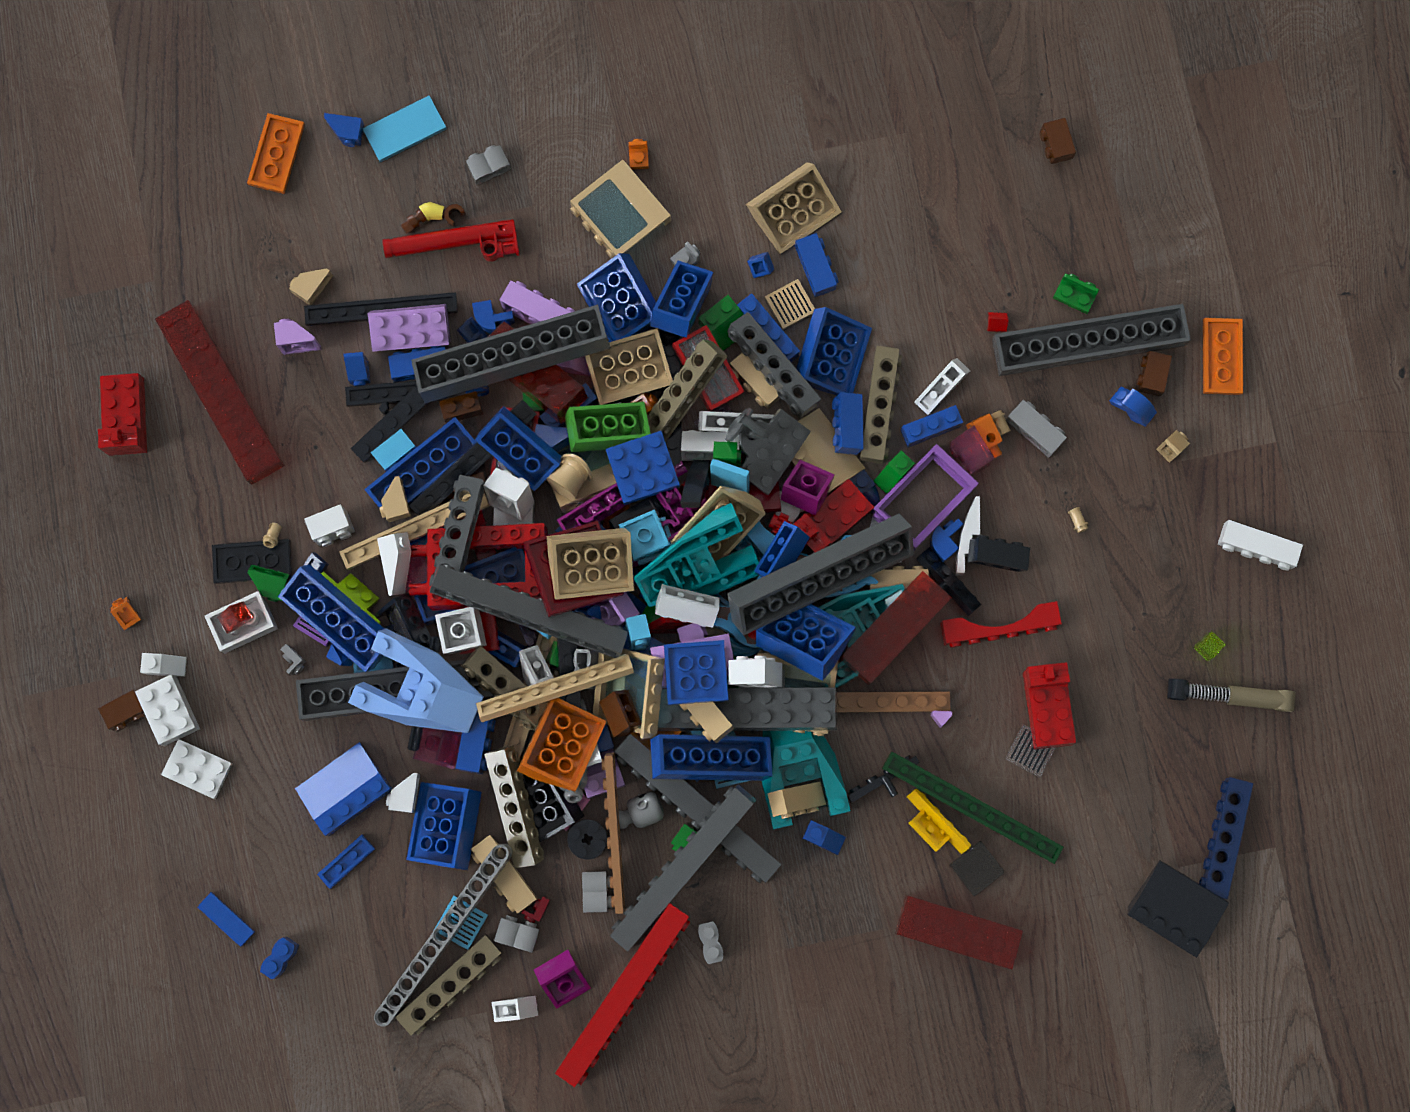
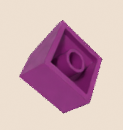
M799 460L783 485L781 500L816 516L825 501L835 475Z
M569 950L564 951L534 969L541 987L556 1009L591 989Z

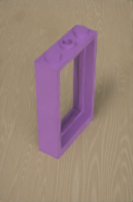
M937 444L871 512L873 513V518L878 523L890 518L891 516L884 509L934 460L963 489L915 539L913 538L914 551L979 484Z

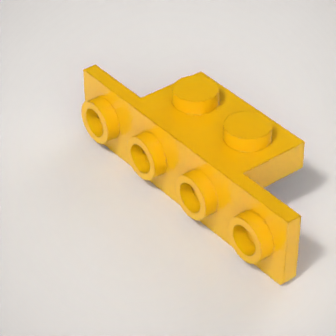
M916 788L907 796L920 811L909 824L935 852L947 841L960 854H963L971 847L967 838L961 835L953 823L940 813V810L926 798L923 792Z

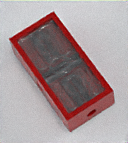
M707 325L692 332L687 338L683 337L672 344V348L682 366H684L685 361L692 355L697 344L702 339L712 341L718 346ZM726 359L699 395L710 412L744 393L742 386Z

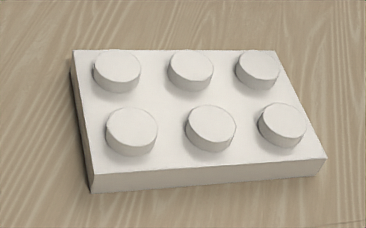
M178 739L161 775L216 799L233 763Z

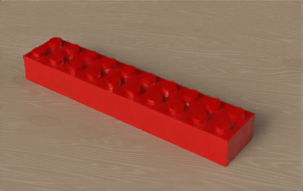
M668 904L555 1072L557 1076L573 1087H576L577 1084L582 1085L589 1074L586 1070L589 1066L593 1068L600 1058L598 1055L600 1049L604 1051L611 1042L610 1034L612 1032L616 1034L623 1022L620 1019L622 1016L625 1015L627 1017L633 1009L634 1005L631 1003L634 998L639 1000L645 991V988L642 986L646 981L651 982L657 973L654 970L657 964L660 966L663 964L668 956L665 952L669 947L673 949L679 940L676 937L679 931L684 932L690 924V921L687 920L689 915L673 904Z

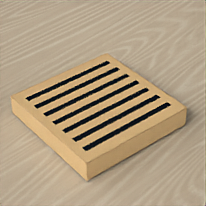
M798 279L765 296V300L782 330L813 315L815 309Z

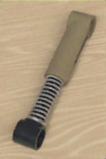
M1169 679L1167 699L1185 701L1187 698L1194 699L1196 697V699L1199 698L1200 700L1202 698L1205 700L1206 698L1207 701L1208 699L1210 701L1212 699L1214 701L1220 700L1221 702L1224 700L1227 705L1294 712L1296 692L1231 685L1227 688H1222L1221 686L1212 687L1211 685L1201 686V684H1191L1188 680Z

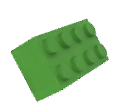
M644 402L569 407L565 415L571 452L606 450L607 448L650 434Z

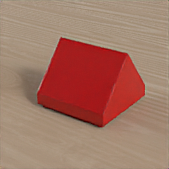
M988 312L987 331L1007 332L1009 320L1007 313Z

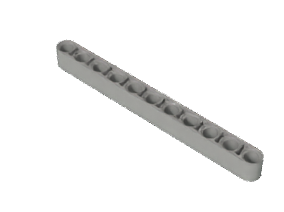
M496 845L485 858L375 1012L374 1020L377 1025L387 1026L391 1024L405 1007L510 860L512 848L509 845ZM499 848L506 850L504 859L498 856ZM488 864L494 866L495 870L492 875L486 871ZM477 880L483 884L481 891L476 890L474 887ZM464 897L470 898V907L464 906ZM453 913L458 914V923H454L451 920V915ZM441 929H444L448 934L446 940H443L439 935ZM429 946H433L436 949L435 956H431L428 953ZM418 962L424 965L423 972L417 970L416 964ZM406 978L410 979L413 983L411 989L405 986ZM394 995H398L400 997V1005L394 1003ZM382 1011L389 1014L388 1021L382 1019Z

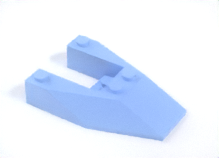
M383 629L378 631L371 649L409 667L397 698L362 682L355 685L348 703L366 712L405 725L468 733L478 711L476 703L481 702L484 697L440 654L391 630Z

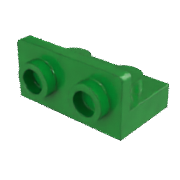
M1064 274L1053 299L1088 314L1099 289L1091 282L1085 283L1079 280L1074 274Z

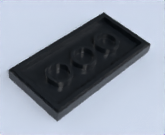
M290 539L278 540V544L273 548L264 546L263 541L212 545L214 584L252 581L248 575V569L251 565L290 574L289 578H292Z

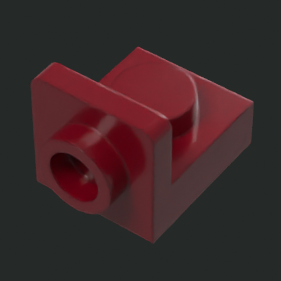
M542 896L541 899L538 898L533 907L536 910L535 913L523 909L524 919L535 923L536 920L540 922L551 899Z

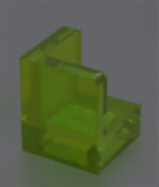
M1211 631L1205 634L1193 648L1208 661L1213 659L1226 644Z

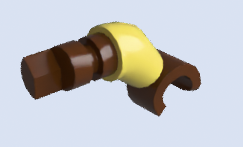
M428 202L419 206L420 209L415 211V215L411 214L406 217L408 220L400 226L407 234L418 227L421 221L424 223L427 220L429 222L445 218L447 223L454 227L455 222L450 219L451 213L454 211L460 212L461 215H466V213L458 204L449 205L445 209V206Z

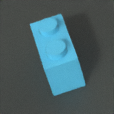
M400 429L374 449L371 454L387 472L412 452L416 446Z
M646 614L626 618L625 631H628L627 640L630 650H645L646 646H649L651 639Z

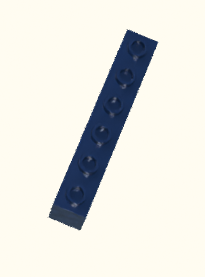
M1231 777L1226 778L1221 783L1220 792H1222V797L1216 805L1218 814L1217 819H1214L1212 823L1213 837L1209 839L1207 845L1209 855L1203 863V869H1205L1204 877H1201L1199 881L1200 885L1223 899H1228L1253 788V783ZM1231 794H1234L1237 797V803L1235 805H1233L1229 800ZM1227 813H1230L1233 817L1231 824H1228L1225 820ZM1223 832L1229 836L1227 843H1223L1221 840ZM1218 852L1224 854V861L1221 863L1216 858ZM1214 871L1220 874L1218 882H1215L1212 878Z

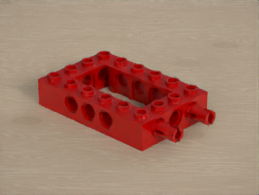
M544 523L476 526L470 550L477 549L482 551V549L493 548L502 550V548L513 547L523 549V542L548 535V528ZM444 528L427 529L426 545H410V558L427 556V582L410 583L409 595H427V606L432 611L457 610L469 607L429 592L431 588L429 585L430 577L435 573L436 567H434L436 556H439L440 553L439 542L441 537H444L446 530ZM455 532L452 539H458L461 536V532ZM526 552L525 582L493 583L498 586H508L512 591L518 593H528L530 597L535 599H542Z

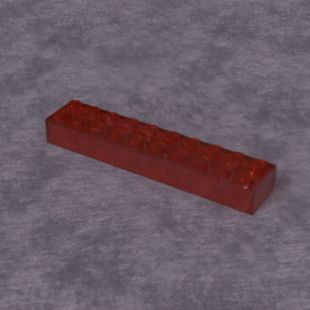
M187 300L155 318L245 479L252 485L284 467L283 461L192 303Z

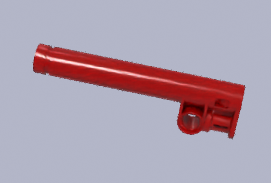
M514 219L383 239V249L386 258L480 244L483 257L489 262L503 258L504 255L516 254L520 256ZM488 248L495 249L492 254L485 253Z

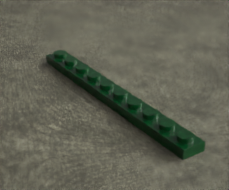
M892 751L881 768L1053 864L1056 863L1064 848L1062 845Z

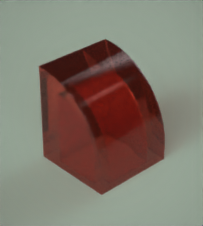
M242 601L230 605L217 618L228 634L253 619V616L245 602Z

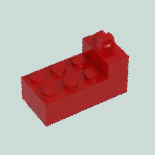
M139 373L100 376L102 429H98V448L109 456L147 453L144 378Z
M847 479L825 498L816 516L811 513H805L792 525L799 527L810 537L804 549L811 555L835 544L868 516L874 506L850 479Z
M1067 662L1027 667L1023 672L1034 750L1073 746L1076 743L1068 690L1070 677Z

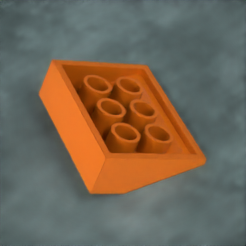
M560 698L549 700L517 771L535 780L575 792L607 721Z

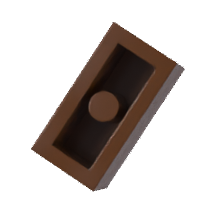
M1066 118L1044 123L1040 130V138L1042 142H1045V154L1047 159H1050L1051 164L1073 159L1076 150Z
M1149 351L1146 356L1142 357L1140 367H1143L1142 374L1138 375L1136 385H1139L1138 392L1161 396L1165 392L1171 355Z
M476 391L439 401L446 424L454 417L461 421L483 415L480 399Z
M132 690L98 708L109 730L120 731L127 727V723L131 721L137 722L145 717V713L135 693L136 690Z
M628 690L613 691L599 702L614 737L628 736L641 726V720Z

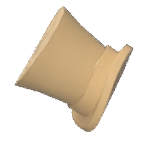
M564 454L561 457V466L547 477V481L560 495L567 499L575 500L583 482L587 479L591 481L593 477L588 465L582 458L574 454Z

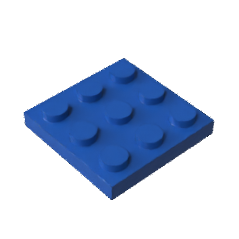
M662 431L606 449L624 505L680 487Z
M724 640L664 644L668 705L728 701Z

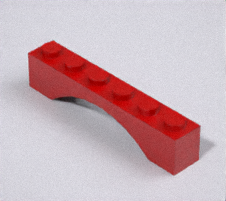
M1057 601L1038 604L1026 617L1005 626H981L969 622L962 617L942 620L940 622L944 646L949 645L950 648L959 647L963 642H969V645L981 643V639L987 638L988 641H996L1000 639L999 636L1007 635V638L1018 637V633L1026 632V635L1038 633L1040 629H1045V632L1055 631L1062 624Z

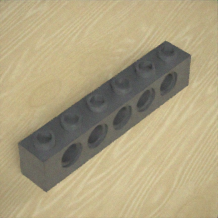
M749 312L730 324L727 331L730 339L741 347L742 353L751 359L756 370L762 372L767 383L777 390L778 396L787 402L793 414L802 418L818 406L821 401L819 395ZM744 335H749L752 339H747ZM757 349L762 350L764 354L758 353ZM769 364H774L776 369L771 368ZM781 378L787 379L789 383H784ZM793 393H798L801 398L795 397Z
M459 475V479L455 481L454 499H451L449 503V518H446L444 522L445 534L440 539L439 556H436L434 567H436L435 573L439 565H449L456 571L464 572L485 490L483 479ZM466 494H470V499L466 502H463V496ZM466 513L463 520H457L459 514ZM455 532H461V536L458 539H452ZM455 550L456 555L453 558H448V553ZM435 573L434 575L432 574L430 577V586L432 585Z

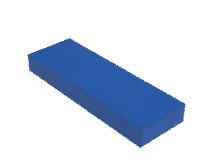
M361 834L317 875L329 889H332L369 856L375 848Z
M210 892L197 907L240 947L255 933L246 922L213 892Z

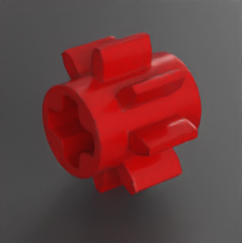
M782 512L779 516L774 514L768 526L773 529L771 532L773 535L777 534L784 521L792 524V522L788 521L789 515Z

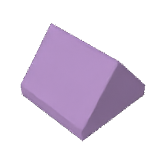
M951 711L931 712V717L940 728L952 716Z

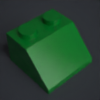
M727 295L698 318V324L701 327L707 325L720 349L725 351L735 343L730 339L727 332L730 324L743 316V313L731 297Z

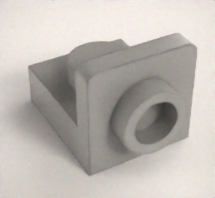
M686 242L685 247L673 255L670 261L674 266L678 260L695 265L700 261V251L694 244L691 245L689 242Z
M285 644L280 649L284 653L282 656L290 664L294 662L286 672L289 675L294 673L297 675L303 670V664L306 661L290 645Z

